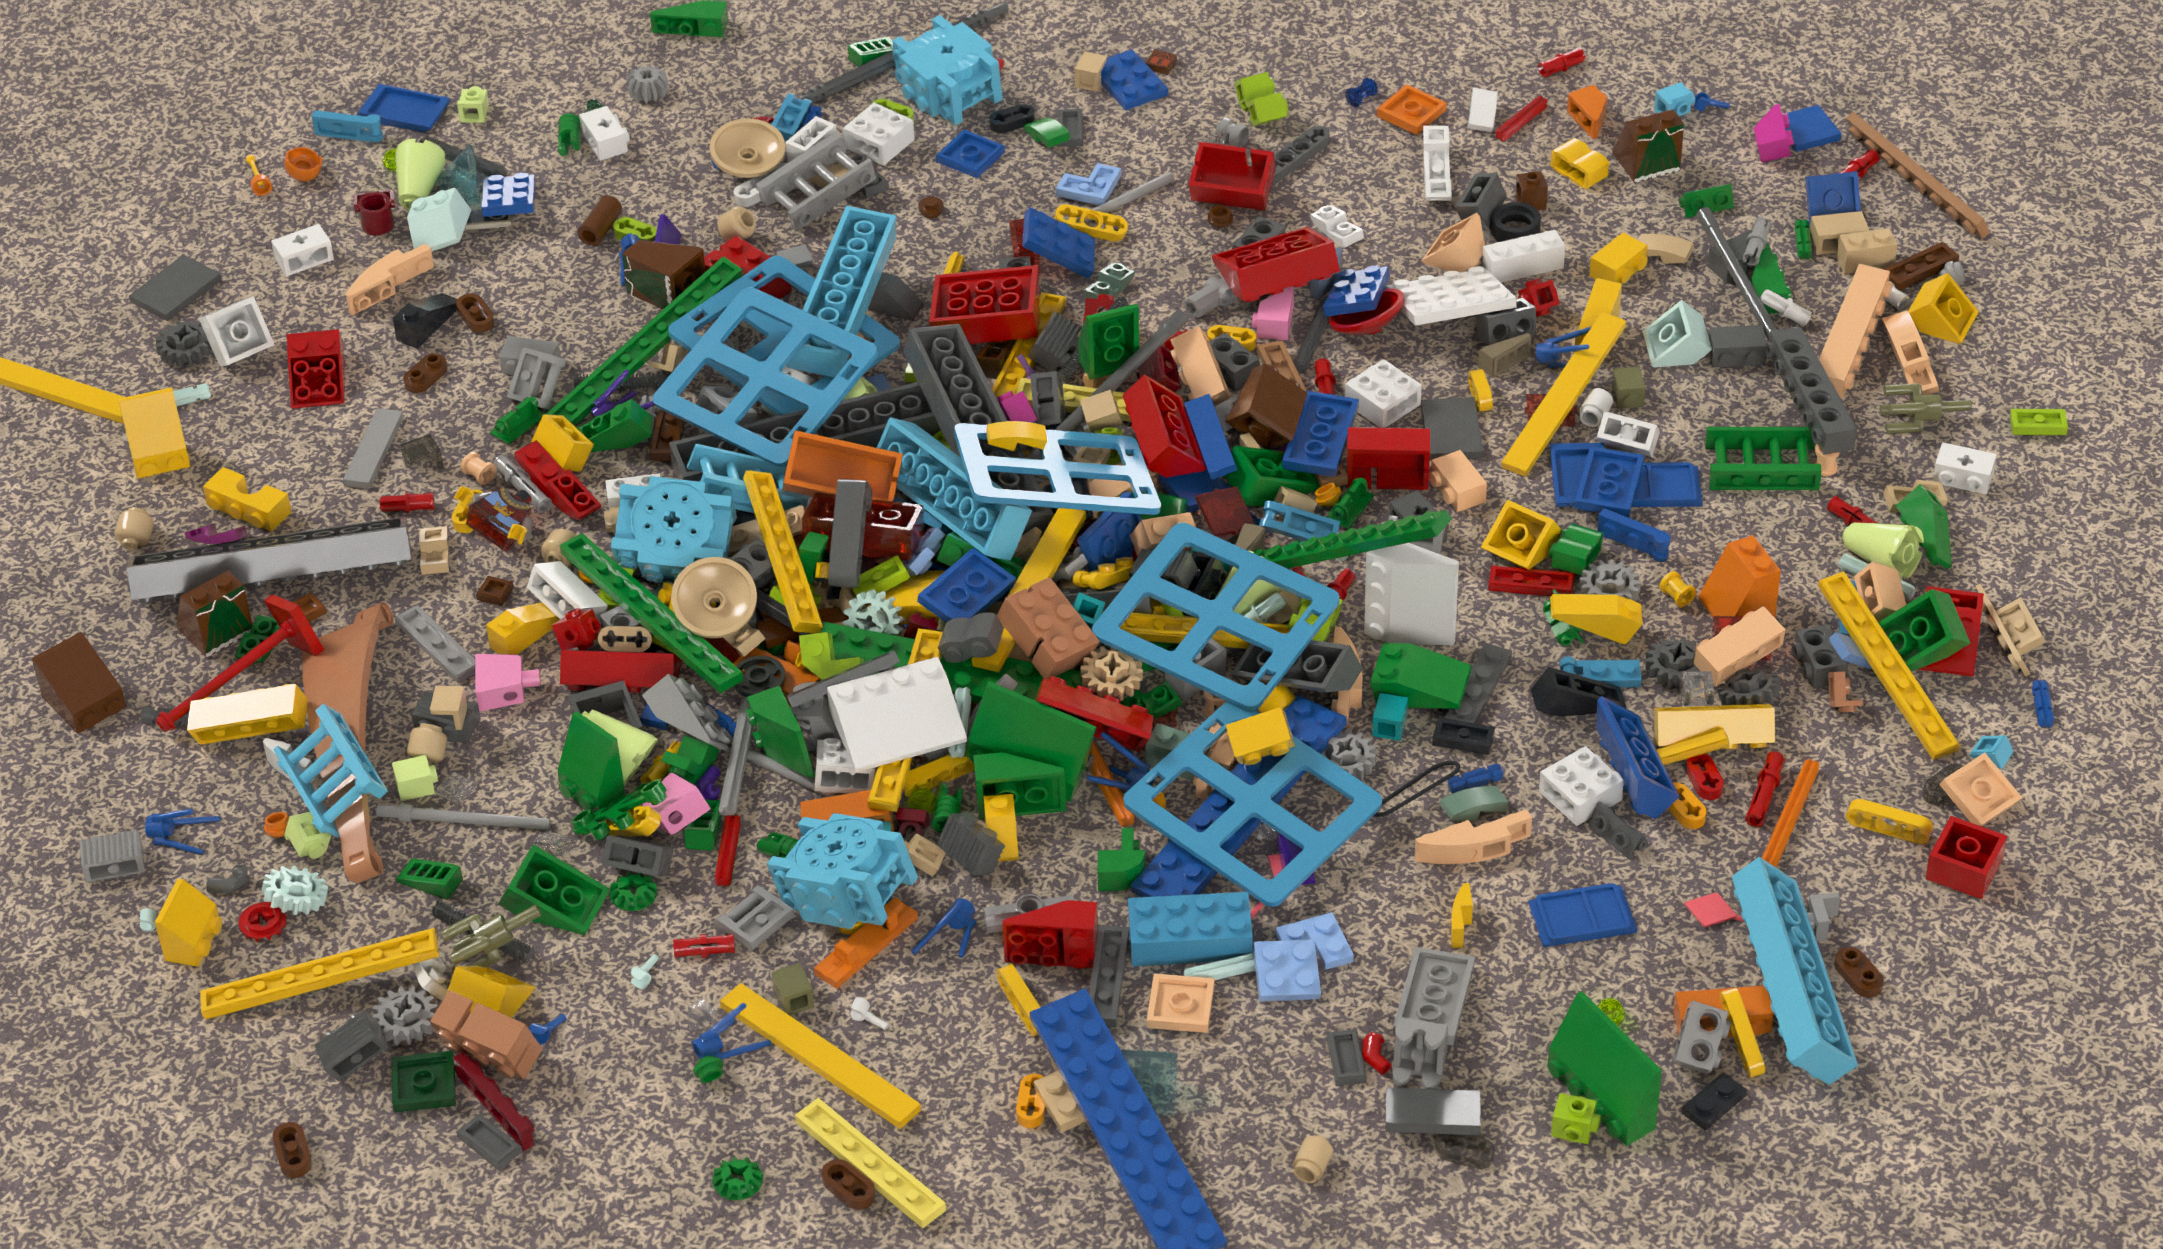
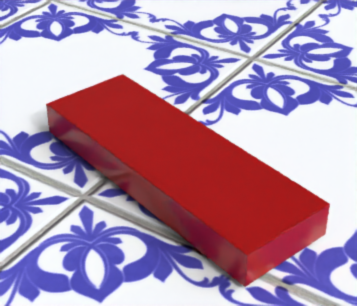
M1491 565L1488 591L1551 597L1554 594L1553 590L1556 589L1559 594H1573L1575 573Z

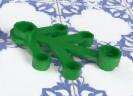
M657 779L649 784L646 782L639 785L627 796L624 792L620 793L595 813L587 809L576 815L571 820L573 825L572 831L574 834L582 833L583 836L592 833L596 840H601L611 832V829L604 821L606 819L614 822L619 830H624L634 823L633 817L627 810L646 802H651L653 806L658 805L667 798L665 793L667 789L662 781Z

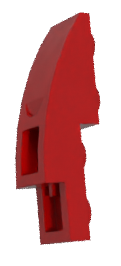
M537 440L514 452V459L529 474L530 480L552 500V504L566 515L581 520L601 508L598 500L570 469L564 471Z

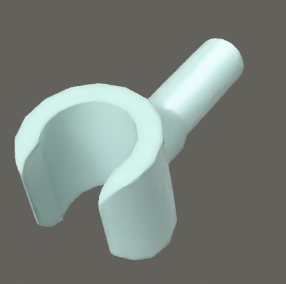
M145 908L141 910L140 928L142 931H153L156 928L155 920L157 913L153 909Z
M653 954L641 968L635 966L631 970V975L634 977L631 979V984L640 990H643L650 984L651 975L648 972L659 959L656 954Z

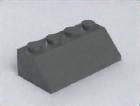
M1311 640L1277 685L1320 692L1350 690L1363 668L1350 645ZM1250 644L1233 670L1232 677L1252 681L1272 653L1254 644ZM1266 673L1260 682L1268 683L1273 676Z

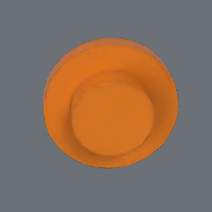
M276 812L265 818L264 831L266 835L275 838L284 836L289 820L287 813Z

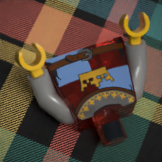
M465 486L459 487L453 498L462 501L461 506L463 508L469 507L466 525L506 552L515 541L522 545L523 542L530 540L533 521L530 518L532 509L528 504L531 503L532 498L527 491L519 490L514 495L505 488H498L493 492L474 494L472 490Z

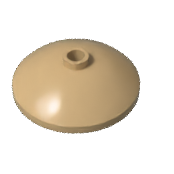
M738 119L724 124L713 134L710 141V155L713 162L722 171L737 177L753 178L770 173L781 164L785 156V141L778 129L767 122L757 119Z
M708 557L689 564L681 571L674 582L671 601L676 618L688 631L705 638H722L738 632L750 621L757 604V592L751 575L740 564L727 558ZM712 602H719L720 606L712 608L710 604Z

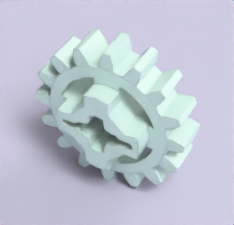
M874 589L867 593L862 592L857 595V599L854 598L848 602L852 608L844 610L849 619L843 621V624L854 628L880 633L885 632L886 634L897 636L896 634L904 631L898 625L905 618L897 614L902 609L901 606L894 607L892 605L895 601L894 597L885 599V591L876 595ZM866 603H871L868 609H861Z
M281 866L280 872L272 869L270 875H265L261 894L264 895L265 902H271L272 908L279 907L282 913L292 910L294 915H297L298 911L307 915L310 909L317 912L319 911V906L325 905L328 886L325 885V879H318V873L311 874L308 872V868L300 871L297 870L296 866H292L291 870Z

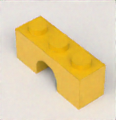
M222 467L203 486L206 503L211 509L220 510L230 514L235 519L247 521L256 528H264L272 532L292 512L288 493L265 485L260 491L248 494L245 476L225 467Z

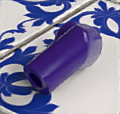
M713 765L708 767L696 783V787L705 800H716L720 794L719 786L716 788L714 784L720 777L721 771Z

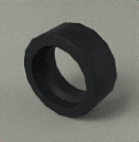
M1522 202L1505 203L1496 208L1492 214V236L1497 242L1540 233V213L1530 204ZM1520 221L1529 226L1512 228L1504 225V223Z

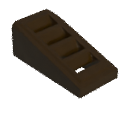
M1016 340L986 343L976 356L986 378H998Z

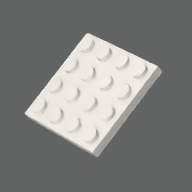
M1481 266L1471 267L1466 272L1447 271L1443 276L1424 275L1419 277V280H1397L1392 285H1386V289L1392 288L1402 291L1405 302L1401 311L1415 326L1517 308L1516 297L1486 268Z

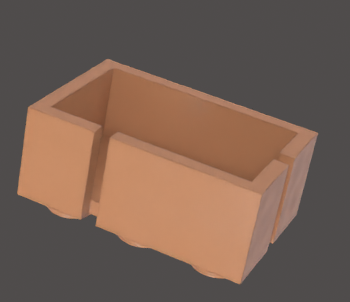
M1050 577L1031 585L1028 591L1025 588L1006 597L997 614L1002 625L1027 657L1033 655L1039 641H1042L1031 662L1043 678L1056 677L1082 664L1084 657L1090 658V651H1095L1100 642Z
M449 990L430 1021L438 1031L436 1035L447 1043L445 1047L449 1051L453 1050L456 1055L461 1052L470 1055L472 1060H477L483 1067H487L488 1064L497 1067L496 1071L507 1078L512 1079L513 1076H517L524 1080L543 1050L526 1024L479 1003H476L469 1014L468 1011L473 1005V1001Z

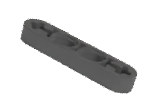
M1313 126L1274 154L1276 169L1272 184L1279 182L1326 148L1330 143L1329 129L1323 126ZM1298 148H1306V149H1308V150H1306V151H1299V150H1296V149H1298ZM1282 160H1290L1291 162H1289V163H1282V162H1280V161H1282Z

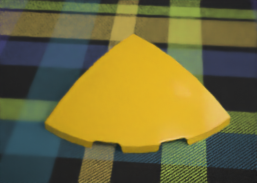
M946 570L927 571L922 575L918 573V575L910 576V579L902 582L900 585L885 591V599L894 597L895 601L892 605L894 607L901 606L902 608L897 614L904 617L905 620L899 624H908L911 615H915L917 612H921L920 617L928 620L934 617L936 623H938L939 617L919 604L917 599L918 594Z

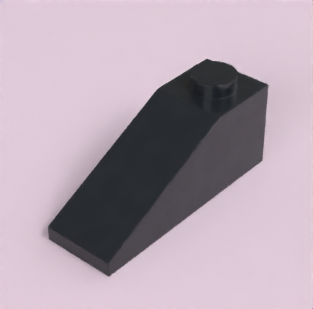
M440 293L407 303L392 318L396 341L418 349L457 311V298Z
M1551 667L1545 670L1531 689L1536 710L1559 717L1597 713V700L1601 696L1626 709L1624 697L1619 686Z

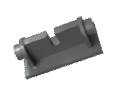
M1598 802L1588 826L1626 858L1631 859L1635 849L1643 850L1647 846L1646 836L1630 827L1627 822L1615 813L1613 808H1607L1604 804Z

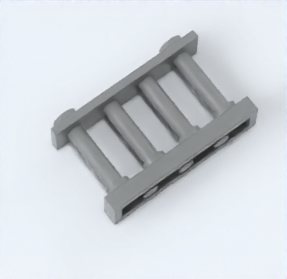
M836 131L758 182L756 187L761 202L766 206L778 201L789 210L788 215L792 228L797 231L875 180L876 176L872 161L868 158L859 165L846 155L847 152L843 138ZM836 161L849 170L839 178L827 169L828 166ZM816 174L829 183L820 191H817L806 182ZM796 187L809 197L798 205L786 195Z

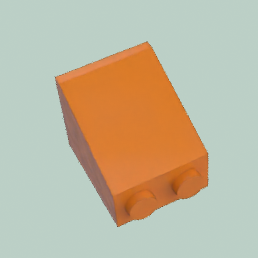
M1753 535L1730 542L1711 572L1698 599L1721 629L1727 625L1733 626L1741 621L1745 614L1750 611L1755 612L1763 606L1775 618L1781 570Z

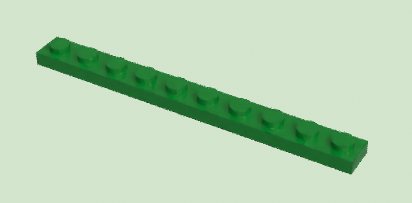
M723 256L545 415L564 416L576 426L596 406L594 401L605 393L624 370H629V374L620 385L672 340L669 337V326L673 322L743 276V269Z
M1446 510L1438 512L1428 511L1420 516L1413 517V515H1410L1402 520H1388L1383 524H1370L1357 530L1351 528L1343 533L1336 534V532H1333L1325 537L1317 538L1315 536L1307 541H1294L1289 545H1276L1266 550L1258 549L1254 551V554L1289 569L1437 537L1452 518Z
M583 533L559 545L561 554L719 693L744 681L741 670L703 637L693 634L682 626L672 610Z

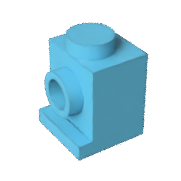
M1681 82L1656 91L1654 110L1660 113L1673 109L1678 116L1690 112L1691 105L1695 104V96Z

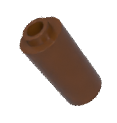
M609 195L600 198L577 231L578 237L583 243L592 246L600 244L613 223L622 213L623 208L619 200Z

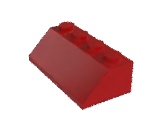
M1144 374L1122 396L1126 405L1125 410L1132 422L1131 428L1136 434L1147 469L1153 473L1157 472L1164 477L1204 471L1207 466L1182 397Z
M561 650L560 684L568 685V690L585 691V685H595L598 688L624 681L628 692L641 693V687H653L667 674L679 678L682 660L675 653Z

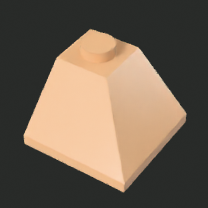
M1475 213L1443 230L1421 261L1427 265L1447 271H1458L1459 273L1471 267L1479 266L1481 264L1480 258L1482 257L1483 246H1485L1480 216Z

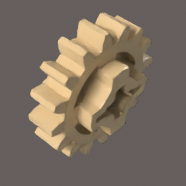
M1101 646L1100 653L1092 650L1090 651V658L1084 657L1080 675L1082 677V686H1088L1089 689L1097 692L1098 697L1102 698L1104 695L1117 696L1119 700L1123 701L1124 694L1132 697L1134 689H1140V683L1143 681L1142 662L1136 661L1135 658L1116 651L1112 647L1111 650H1106L1104 646Z

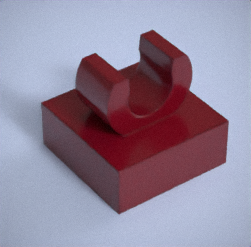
M917 612L915 615H911L903 637L915 639L918 628L936 631L939 623H936L934 617L928 620L920 617L921 612Z
M898 807L896 820L901 824L899 833H901L902 838L906 837V831L911 827L916 829L917 834L923 836L921 827H929L930 815L926 810Z

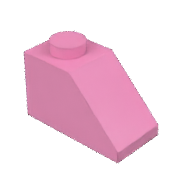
M1288 287L1282 293L1272 295L1259 303L1258 313L1253 312L1252 328H1257V338L1288 340L1294 309V287Z

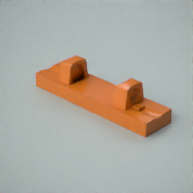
M895 897L886 906L884 905L888 918L883 925L888 929L881 925L865 923L846 941L841 939L834 945V951L814 967L815 975L838 989L918 919V912Z

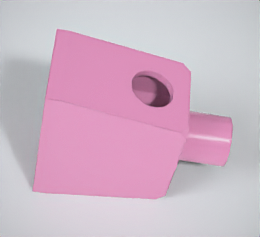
M475 654L476 698L479 711L523 703L525 687L541 686L540 670L523 671L522 658L519 655Z
M672 772L662 781L667 789L665 792L667 798L655 806L651 802L641 804V806H650L661 814V822L658 828L669 835L675 834L710 810L709 805L698 788Z

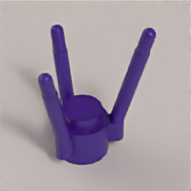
M624 370L605 393L594 401L596 406L591 411L595 417L605 414L618 404L625 403L637 394L636 391H632L614 404L610 400L605 402L629 374V370ZM651 401L640 406L646 410L655 406V404Z

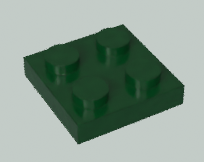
M453 1050L391 1057L392 1106L394 1113L456 1106Z

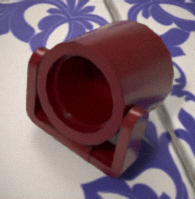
M393 190L353 195L354 212L359 213L361 227L366 234L380 236L393 229L394 217L392 208H396Z

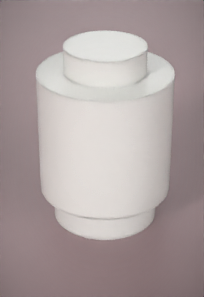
M1594 388L1588 392L1579 410L1580 420L1583 424L1589 427H1596L1601 424L1604 411L1609 412L1613 404V398L1610 393L1600 388Z

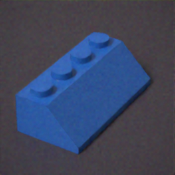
M1601 696L1597 700L1596 729L1601 737L1600 743L1611 758V766L1624 780L1623 789L1628 792L1632 800L1630 802L1632 808L1640 815L1645 814L1656 819L1680 796L1639 715Z

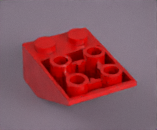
M340 330L286 334L291 409L345 404V360Z
M1926 586V592L1934 589L1950 594L1971 644L1945 659L1917 670L1974 677L1984 593Z
M1065 900L1003 920L1005 962L1017 965L1037 964L1046 967L1093 968L1098 936L1097 902Z

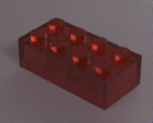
M814 494L802 517V542L809 532L827 535L828 544L825 550L831 551L836 495ZM872 499L871 510L866 511L862 554L871 558L879 556L893 558L898 555L901 561L911 560L923 536L924 505Z

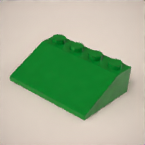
M989 681L967 741L964 757L969 758L974 763L973 755L1003 752L1062 767L1065 772L1066 801L1071 802L1084 778L1096 726Z
M1583 991L1578 992L1549 1047L1547 1067L1554 1078H1559L1567 1086L1572 1096H1581L1597 1101L1596 1114L1601 1115L1600 1120L1606 1125L1610 1135L1615 1139L1618 1138L1625 1146H1628L1656 1129L1662 1070Z

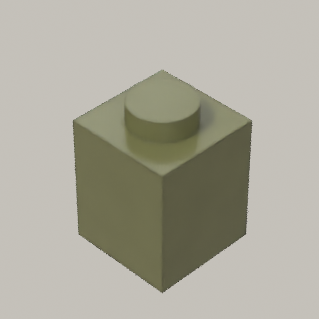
M1640 367L1613 369L1612 391L1617 409L1644 407L1645 384Z
M800 963L771 972L773 991L785 1013L792 1015L814 1007L813 989Z

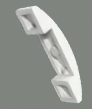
M1423 126L1426 201H1451L1449 126Z

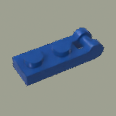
M1605 508L1600 512L1597 531L1603 532L1605 538L1650 554L1657 562L1668 560V547L1671 539L1668 533Z

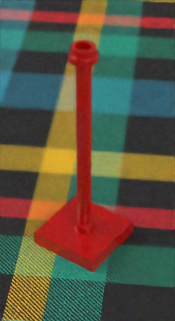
M273 594L266 598L264 602L280 629L169 713L160 712L158 714L159 717L155 719L159 728L165 733L169 730H174L176 728L174 723L190 711L191 701L209 697L284 639L291 646L314 656L325 650L299 605Z

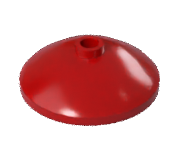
M1384 289L1376 310L1330 316L1329 323L1334 331L1342 334H1376L1388 325L1401 311L1405 297L1402 291L1398 289Z

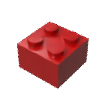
M1950 816L1929 854L1925 879L1983 899L2004 859L2008 836Z

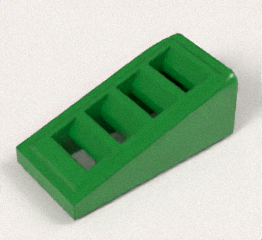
M883 37L848 45V59L857 67L894 51L892 39Z
M809 532L799 547V557L809 585H812L815 580L816 564L822 561L828 544L827 535Z
M705 800L710 807V810L707 812L713 813H704L685 827L686 849L714 850L722 820V815L719 813L720 800Z
M411 858L396 880L403 885L448 900L463 881L460 866ZM414 868L418 869L414 875H409ZM423 871L426 872L423 877L420 876Z

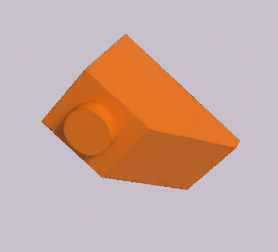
M1593 84L1568 93L1567 113L1592 139L1597 138L1606 117L1608 100L1606 95Z

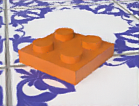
M1406 84L1377 108V117L1418 135L1423 131V126H1429L1446 111L1447 102Z

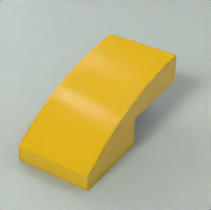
M1006 421L988 424L986 427L988 444L1014 451L1017 443L1044 450L1047 443L1044 425L1030 422Z
M1469 883L1462 884L1454 900L1451 919V949L1463 948L1464 925L1472 924L1473 903Z

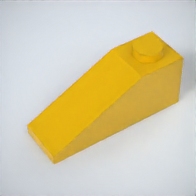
M1553 594L1550 597L1551 618L1620 644L1626 645L1643 624L1641 604L1619 595Z
M543 602L508 609L486 624L489 646L501 655H518L553 629L552 625L561 619Z

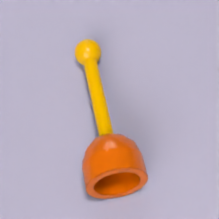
M248 155L246 162L250 164L255 175L251 180L253 193L257 196L269 194L272 190L270 179L264 174H259L255 165V156Z

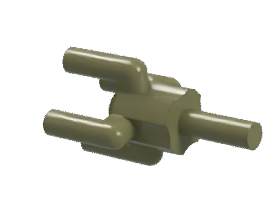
M1920 384L1884 385V396L1910 395V399L1906 400L1905 403L1880 405L1881 415L1906 414L1911 419V422L1886 423L1885 430L1887 434L1921 432L1924 429V420L1941 419L1942 412L1972 410L1971 400L1942 401L1940 394L1922 395V386Z
M537 905L526 909L508 920H505L501 914H498L483 922L478 914H472L440 931L443 940L447 942L472 928L474 933L452 944L454 953L450 954L449 957L452 963L457 965L484 951L486 955L465 966L487 968L501 960L502 954L498 948L513 940L512 931L542 914Z

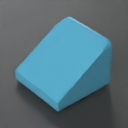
M1981 736L1969 755L1972 758H1977L1981 754L1986 753L1997 768L2003 769L2013 753V748L2007 736Z

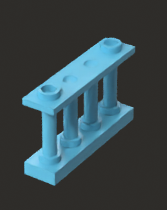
M695 444L687 469L703 472L700 482H706L709 494L732 496L735 509L755 513L743 479L746 470L772 473L784 510L801 505L806 508L809 501L806 495L782 490L787 466L777 467L759 457Z
M323 703L315 710L321 720L319 723L320 727L292 753L279 746H276L273 750L279 758L277 764L289 775L314 817L312 820L314 826L321 833L328 832L338 838L339 833L334 822L338 816L363 793L366 795L370 793L380 799L388 790L341 713ZM327 735L331 736L333 739L331 742L332 746L304 771L299 761ZM342 755L345 759L343 766L322 786L315 790L310 781L337 756ZM353 774L357 779L355 786L327 810L322 801Z

